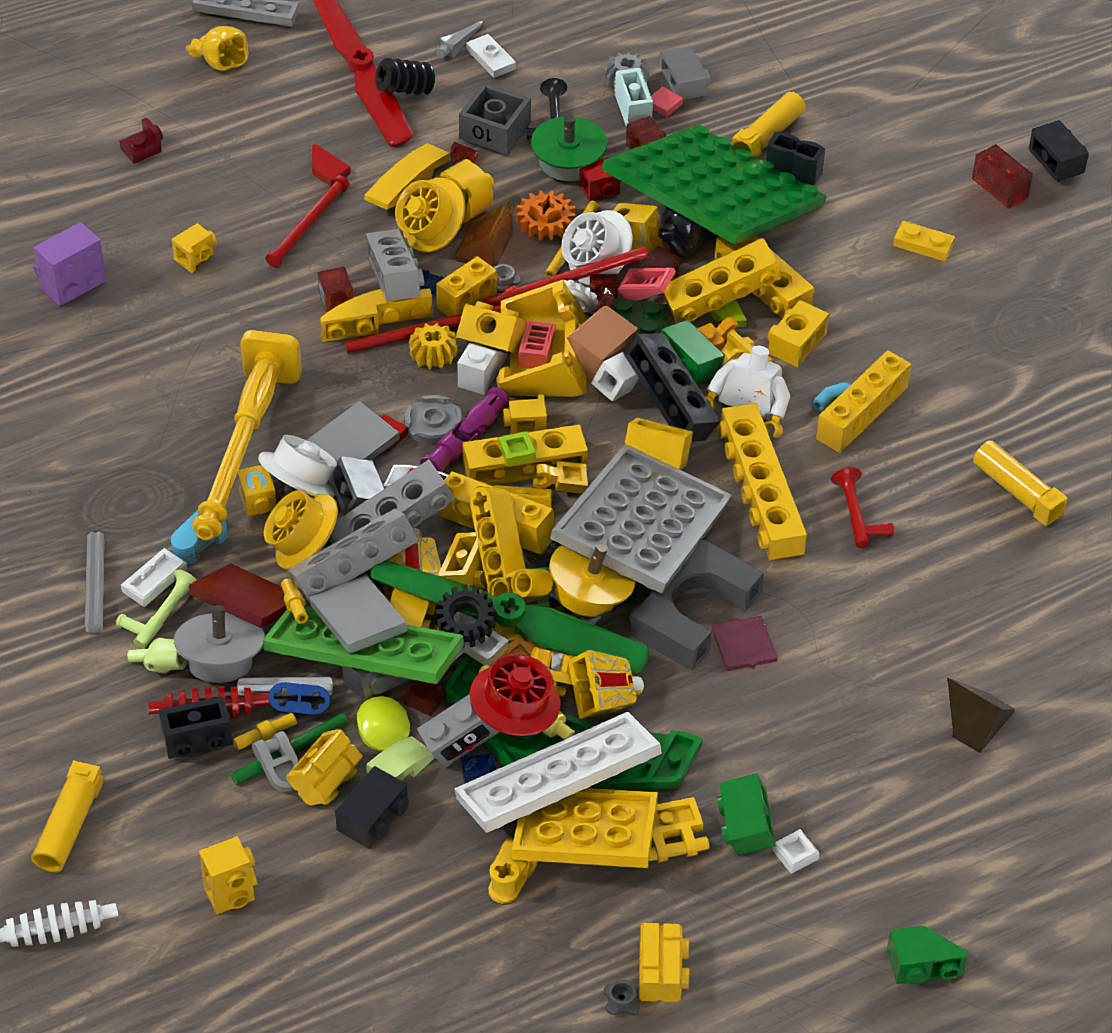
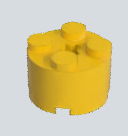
M468 159L455 164L435 177L452 180L462 190L465 199V215L462 223L472 220L491 207L494 180L490 174L484 173L482 169Z

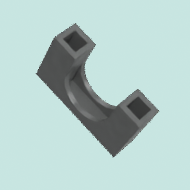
M701 539L694 552L664 592L660 593L651 589L647 599L641 605L638 604L632 609L629 615V621H631L630 636L693 671L710 651L712 631L682 615L675 608L674 603L687 594L703 592L718 596L737 608L746 611L762 592L764 572Z

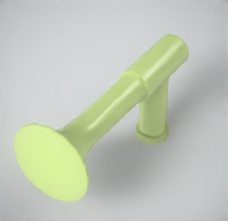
M180 569L174 571L176 578L174 589L146 625L127 617L125 614L118 616L116 626L138 634L134 639V643L139 648L145 649L179 601L189 593V584L197 581L188 572Z

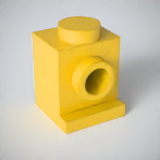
M198 223L171 239L174 260L191 273L196 271L198 264L214 255L213 246L217 245V239L213 232L206 230Z
M539 394L538 399L509 401V409H503L504 427L510 426V434L547 430L544 394Z

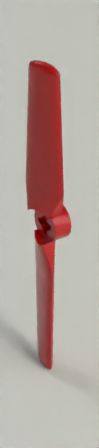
M313 0L335 48L347 61L348 69L355 73V91L385 140L390 146H399L406 143L413 137V132L394 93L377 89L375 85L377 67L374 65L373 52L366 48L337 0Z

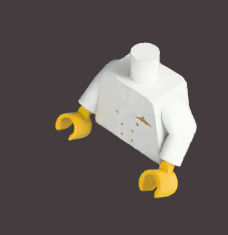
M763 346L752 347L751 354L743 353L738 360H730L717 371L707 388L709 392L704 397L709 400L713 411L716 407L714 400L716 396H719V402L732 407L757 403L762 418L768 420L764 423L767 432L769 433V428L774 425L775 432L773 438H778L783 433V427L779 422L780 419H784L790 400V393L784 378H782V368L780 365L767 361L769 350Z

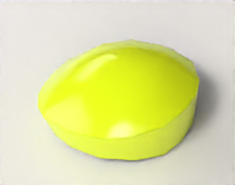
M385 696L372 697L366 700L358 710V732L362 741L368 747L382 752L409 736L410 722L406 710L398 701Z

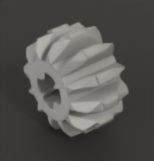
M629 51L624 55L618 53L616 57H610L605 68L608 87L616 89L615 73L617 71L634 68L642 69L641 72L647 83L650 70H648L649 66L646 59L640 58L639 54L630 55Z

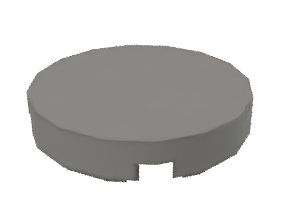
M428 395L418 398L416 403L412 406L410 404L406 408L404 414V424L408 427L410 437L420 443L436 445L458 422L463 421L462 410L457 404L456 406L450 398L439 395Z

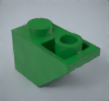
M926 926L890 930L887 951L896 984L907 982L918 984L925 980L937 978L949 980L959 975H964L968 959L965 949Z

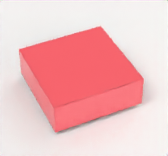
M663 86L651 95L653 111L665 118L683 105V97Z

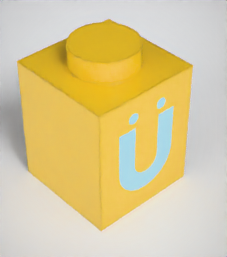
M262 465L238 470L239 492L247 516L272 511L276 506V494L270 472Z

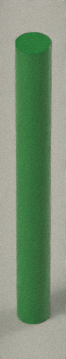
M340 713L291 740L290 744L294 752L297 753L315 743L324 732L340 729L347 725L348 719L344 713ZM278 750L270 753L273 760L282 757ZM255 760L233 772L231 778L236 785H239L264 770L260 761Z

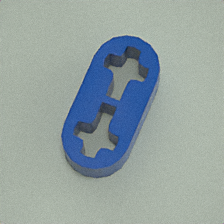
M283 682L272 687L269 693V702L278 711L319 715L326 712L330 707L331 696L325 688L318 685ZM282 688H287L288 694L298 695V701H287L286 706L282 707L280 706V701L275 699V694L281 693ZM314 691H320L319 694L325 698V703L319 704L318 709L314 710L309 702H302V696L311 697L314 695Z

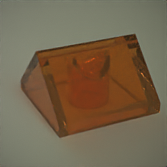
M507 202L472 221L453 258L458 262L468 263L478 256L493 268L497 266L513 234V205Z

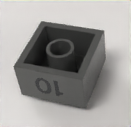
M482 83L459 113V139L507 155L524 133L526 127L531 123V98Z

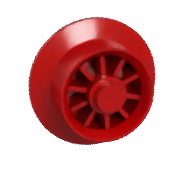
M508 654L498 658L490 667L484 669L475 677L470 689L471 705L478 717L488 726L506 734L528 736L543 732L552 726L560 712V696L554 686L550 670L541 661L528 655Z

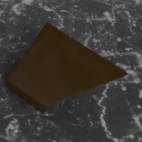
M947 677L953 727L952 737L980 753L1014 713L1015 708L987 692Z

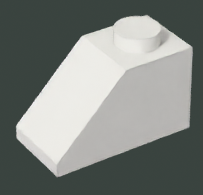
M469 343L457 362L458 387L485 395L508 357V353L481 344Z

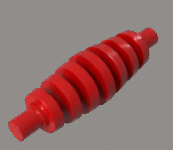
M205 686V698H199L198 688L192 689L191 699H186L185 690L179 691V699L173 700V693H167L166 699H163V701L148 702L149 715L159 714V710L217 697H212L211 686ZM218 686V697H224L226 708L232 709L233 717L239 716V708H245L246 715L252 714V709H255V707L270 706L269 693L254 694V692L251 693V688L244 687V695H238V688L231 687V696H225L224 686Z

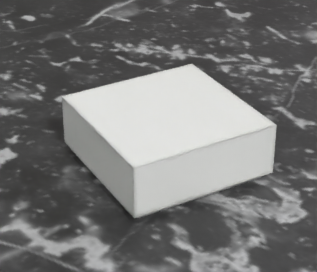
M801 829L776 841V846L772 847V851L791 874L819 859V851Z

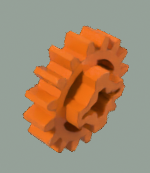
M539 190V195L537 196L529 193V200L522 198L521 205H517L516 223L520 225V231L528 230V237L536 234L538 235V240H542L543 237L553 240L554 235L562 238L568 225L576 218V207L572 206V200H564L563 193L555 196L552 190L549 194H544L542 190Z

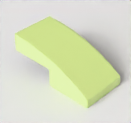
M410 736L382 751L366 764L367 773H369L376 766L402 780L408 774L415 777L435 757L425 745Z

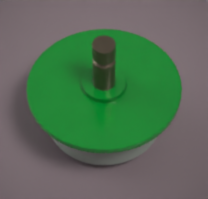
M567 115L550 119L538 126L532 135L531 147L534 154L539 158L541 169L547 175L562 181L579 180V168L594 164L605 154L607 137L597 124L584 118Z

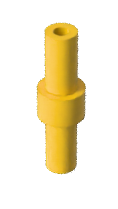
M284 579L281 582V587L285 594V605L293 613L296 622L303 624L308 620V615L304 608L305 600L302 593L296 590L291 579Z
M289 713L271 722L265 720L256 724L255 729L233 738L234 746L237 750H240L261 739L264 742L273 738V734L296 725V718L293 713Z

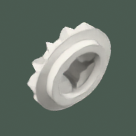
M564 280L584 312H592L596 309L599 303L597 295L590 292L589 287H584L581 283H575L573 280Z

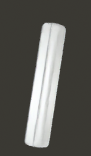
M331 677L239 678L237 683L238 695H244V687L251 688V693L254 692V694L270 693L274 685L283 682L318 685L325 688L330 695L333 692ZM282 688L281 693L275 694V696H298L288 694L287 688ZM314 691L313 696H320V691Z

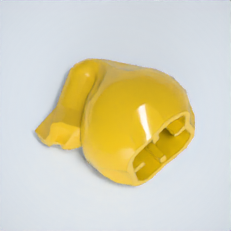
M217 26L209 30L200 39H193L191 44L186 46L189 55L194 58L204 56L209 66L219 71L244 65L249 56L246 35L242 30L232 26Z

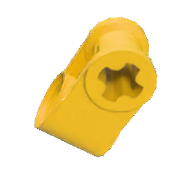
M507 837L503 842L499 854L489 869L491 878L488 887L489 896L493 901L501 904L513 902L518 897L528 877L533 874L538 861L512 860L514 839Z

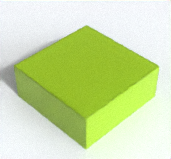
M527 431L498 437V446L507 467L536 461V451Z

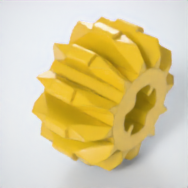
M438 322L434 326L425 323L423 328H415L414 334L410 335V356L412 360L417 362L418 367L427 365L430 371L432 367L437 366L442 370L444 364H452L453 358L458 353L457 337L455 332L450 331L448 325L440 327Z

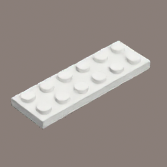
M626 712L454 788L456 799L487 833L549 804L558 802L580 790L587 789L611 776L618 775L620 772L644 763L662 754L661 746L629 712Z

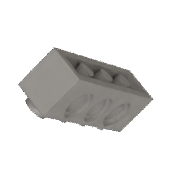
M399 229L366 233L368 260L386 302L420 297L419 286H424L423 272L418 267V261L413 256L412 248H409L407 238L402 237Z
M427 460L336 520L331 536L337 542L393 509L404 513L411 527L414 528L437 511L444 509L455 500V497L431 461Z
M393 509L287 571L296 588L302 593L303 598L310 603V596L354 579L373 568L374 565L385 561L418 542V539L405 514L397 509Z

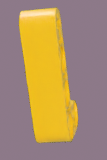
M499 487L475 488L470 496V508L488 593L496 597L507 592L516 593L523 598L525 604L549 595L553 586L551 574L545 569L525 568L509 492Z

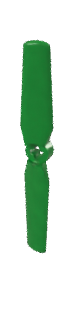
M389 560L374 565L370 574L371 578L437 604L439 600L443 601L444 593L448 592L452 595L451 588L457 587L459 592L462 591V585H466ZM468 585V591H472L473 586ZM486 592L488 598L491 597L493 601L495 621L503 627H515L516 633L534 644L573 656H578L587 650L626 658L629 661L631 673L639 674L648 661L649 648L647 645L550 607L525 604L523 598L516 593L507 592L496 597ZM509 606L514 607L510 614L504 612ZM471 608L458 610V612L477 618L479 616Z

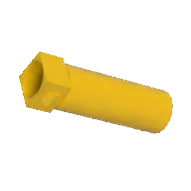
M787 92L745 130L741 129L732 137L733 147L749 150L752 153V157H760L762 150L767 147L774 133L783 132L805 112L806 105L802 97L795 92Z
M993 440L985 442L977 450L973 463L1033 512V517L1045 527L1064 515L1068 498L1055 487L1050 488Z
M73 760L66 776L67 780L31 855L32 862L40 869L53 873L63 870L90 807L101 790L103 775L101 774L100 766Z

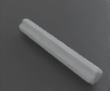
M99 531L96 533L90 532L87 535L86 632L89 634H99L103 630L104 534Z

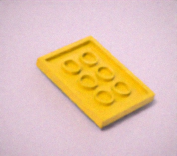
M587 788L538 809L529 815L518 818L512 845V860L648 868L658 792Z

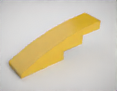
M429 143L419 147L389 169L365 194L364 200L386 210L396 206L404 189L415 181L431 180L434 169L448 163L450 152Z

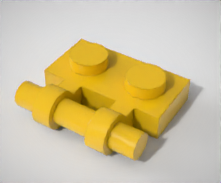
M694 797L657 804L652 837L653 847H651L649 861L656 860L657 863L668 861L669 857L684 854L686 857L697 855L698 851L709 849L707 836L694 838L693 833L703 831V821ZM681 836V842L665 844L664 839Z

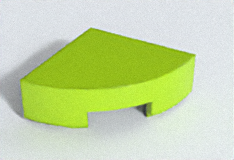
M737 300L723 305L718 310L710 311V315L717 322L734 317L739 324L737 328L746 327L747 319Z

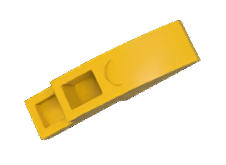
M381 289L354 297L320 317L322 342L378 334L379 325L433 317L431 290H420V297L387 302Z

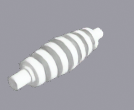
M96 900L89 901L90 908L83 910L82 901L75 902L76 912L71 913L69 912L68 903H60L62 915L56 916L54 904L47 905L49 918L42 919L40 908L33 910L35 921L29 922L27 913L20 915L21 924L15 925L13 918L7 919V925L0 928V942L7 941V943H11V947L19 946L18 938L24 937L26 946L33 945L31 935L38 934L39 943L47 944L45 932L51 931L53 941L56 943L61 941L59 929L63 928L66 930L67 939L74 937L72 926L79 925L80 932L83 934L88 932L86 923L93 922L94 929L101 927L100 922H103L104 919L117 917L116 903L100 906V904L96 905Z

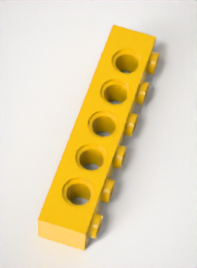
M757 403L722 408L721 422L717 426L720 439L724 438L725 453L727 459L733 462L735 481L741 483L743 503L748 504L750 507V522L753 527L757 526L760 548L765 549L769 561L804 555L807 533Z

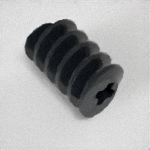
M385 58L379 63L375 73V85L379 91L387 90L388 92L396 91L397 93L405 92L406 94L414 93L415 95L424 93L428 95L435 84L434 68L428 62Z

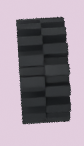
M462 585V591L459 592L457 587L451 588L452 595L446 592L443 594V601L439 600L437 621L439 631L463 635V648H465V642L470 643V648L476 647V640L480 644L484 643L485 635L490 637L492 635V628H495V610L491 597L488 598L484 590L479 594V588L473 586L472 591H468V585ZM471 608L479 616L476 622L462 625L454 620V614L460 609Z

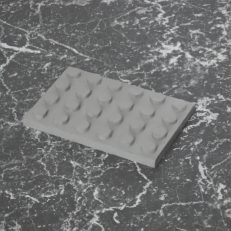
M624 444L553 528L550 539L560 543L565 548L572 549L588 557L590 560L596 544L603 543L607 545L608 551L602 565L645 585L649 589L663 593L694 552L700 540L706 536L727 508L732 495Z

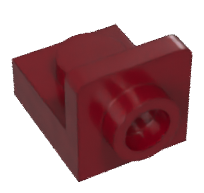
M147 117L142 119L143 131L119 141L120 149L133 164L162 152V132L158 125H153Z

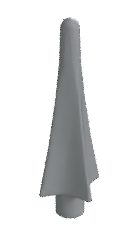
M478 21L463 30L439 38L441 47L436 50L437 56L443 58L448 55L453 60L466 42L484 25V22Z

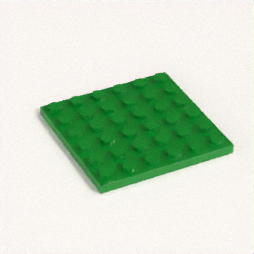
M695 125L604 160L601 169L734 245L824 206L827 197L819 192L815 186L800 182L791 173L773 169L774 165L771 162L752 157V153L749 150L733 147L730 140L710 133L708 128L701 125Z

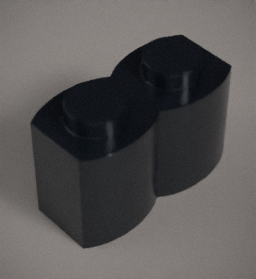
M785 132L774 133L768 142L766 161L774 165L773 169L791 173L800 182L815 185L823 174L825 148L815 142L799 140L794 135Z

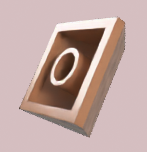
M603 306L566 338L589 381L592 382L604 361L627 350L636 338L638 328L608 306Z

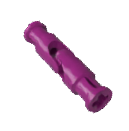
M492 387L487 392V397L482 402H477L468 411L466 419L458 422L435 445V450L429 456H424L420 460V465L430 460L437 471L444 473V469L449 464H454L463 455V442L477 440L478 436L496 421V416L503 409L509 408V401L511 400L507 393L498 387Z

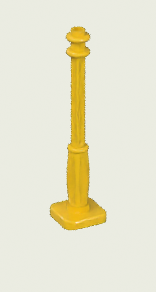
M248 330L241 338L243 371L248 379L242 390L238 410L235 414L236 426L207 501L202 502L198 506L199 516L192 522L193 530L197 537L202 540H211L222 533L221 523L227 519L228 515L225 508L226 502L253 430L260 426L261 419L274 394L276 383L294 384L300 379L302 373L300 344L291 335Z

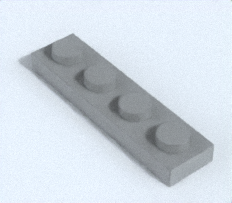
M194 0L193 11L292 27L299 13V3L284 0Z

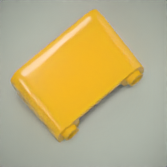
M564 280L502 300L501 311L502 308L519 312L518 318L527 322L536 321L556 324V331L549 363L535 368L519 367L518 355L510 353V368H501L499 375L496 377L498 388L504 390L508 396L538 397L539 394H544V397H577L586 394L588 390V377L566 338L586 321V316Z

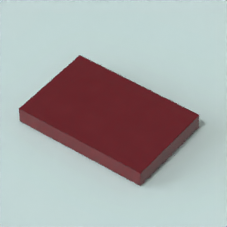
M231 563L189 584L190 595L213 606L221 605L225 608L226 612L259 628L279 619L287 610L284 602L285 594L281 586Z

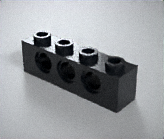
M664 333L638 334L624 352V355L669 426L692 431L691 442L706 441L721 421Z

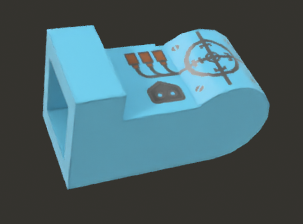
M197 510L171 536L173 554L185 561L187 565L193 564L199 559L200 552L213 541L221 544L228 538L226 520L221 523L222 533L218 537L208 541L202 540L197 537L192 527L193 520L199 516Z

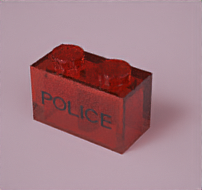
M997 144L976 154L972 180L1008 209L1029 198L1033 177L1032 172Z

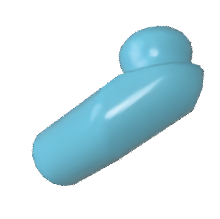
M842 382L824 388L812 401V406L815 410L822 412L850 384Z

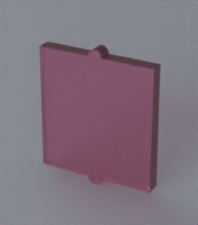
M762 616L741 620L734 618L731 622L712 625L711 629L727 671L746 667L754 669L756 665L777 662L778 657Z

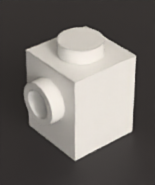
M621 352L602 363L591 384L611 401H614L631 392L639 377L624 353Z

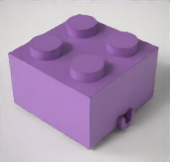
M81 222L33 247L36 260L33 270L39 278L40 289L59 306L107 281L101 240Z

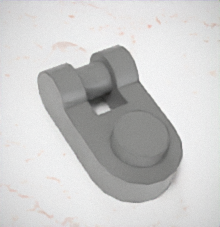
M281 731L273 734V738L265 742L261 739L252 743L253 752L257 760L260 761L270 784L278 791L287 792L293 790V787L285 778L299 760L285 732ZM278 750L282 757L273 760L270 753Z

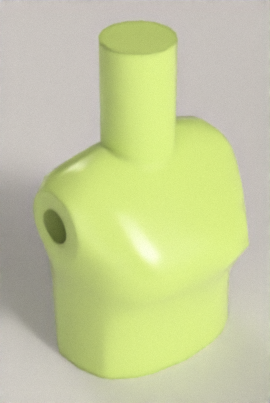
M157 638L153 640L148 649L128 651L129 662H144L146 669L156 673L166 674L171 670H182L188 663V660L177 652L174 639Z

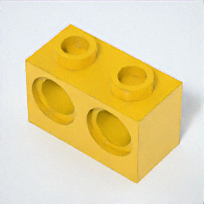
M478 256L436 283L437 309L451 317L462 314L465 304L475 306L476 301L485 303L484 298L497 294V270Z

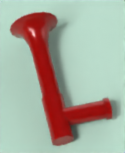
M845 467L834 472L831 476V481L833 484L843 488L856 546L858 548L867 547L869 545L868 537L893 536V523L865 526L855 487L856 482L862 476V472L856 467Z

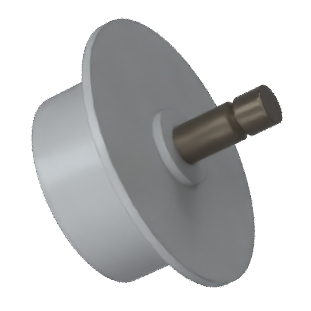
M216 605L212 607V613L194 617L183 623L175 633L174 645L177 652L188 660V668L195 677L207 682L224 683L237 680L250 671L252 657L258 654L264 645V642H262L264 632L262 628L225 612L223 606Z

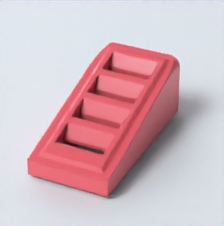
M630 268L621 282L618 291L624 299L633 301L664 293L676 271L674 268Z
M536 321L527 322L518 354L519 367L535 368L549 363L556 324Z

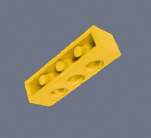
M718 236L716 237L715 259H719L759 240V238L753 236L734 245ZM771 250L777 261L781 279L752 293L767 304L773 313L778 314L783 319L787 309H792L799 300L810 305L813 304L814 287Z
M761 238L670 281L663 296L676 323L686 320L692 322L698 317L712 310H718L723 305L738 298H743L761 287L771 285L776 280L781 279V274L775 257L764 238Z
M887 350L819 415L816 440L841 453L908 388L911 363Z
M580 424L528 432L536 451V461L508 467L498 446V437L463 442V465L466 476L492 486L533 479V475H537V464L555 467L556 461L586 464L587 470L588 449Z
M452 471L444 481L455 497V500L444 509L439 510L440 517L475 529L470 508L471 493L477 487L493 486ZM509 492L521 547L542 554L553 541L550 539L552 530L556 526L553 508Z

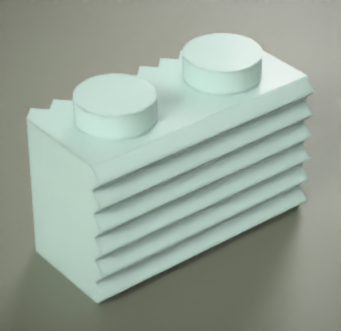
M640 68L620 70L615 73L616 89H614V94L625 125L629 130L650 127L652 125L653 100Z

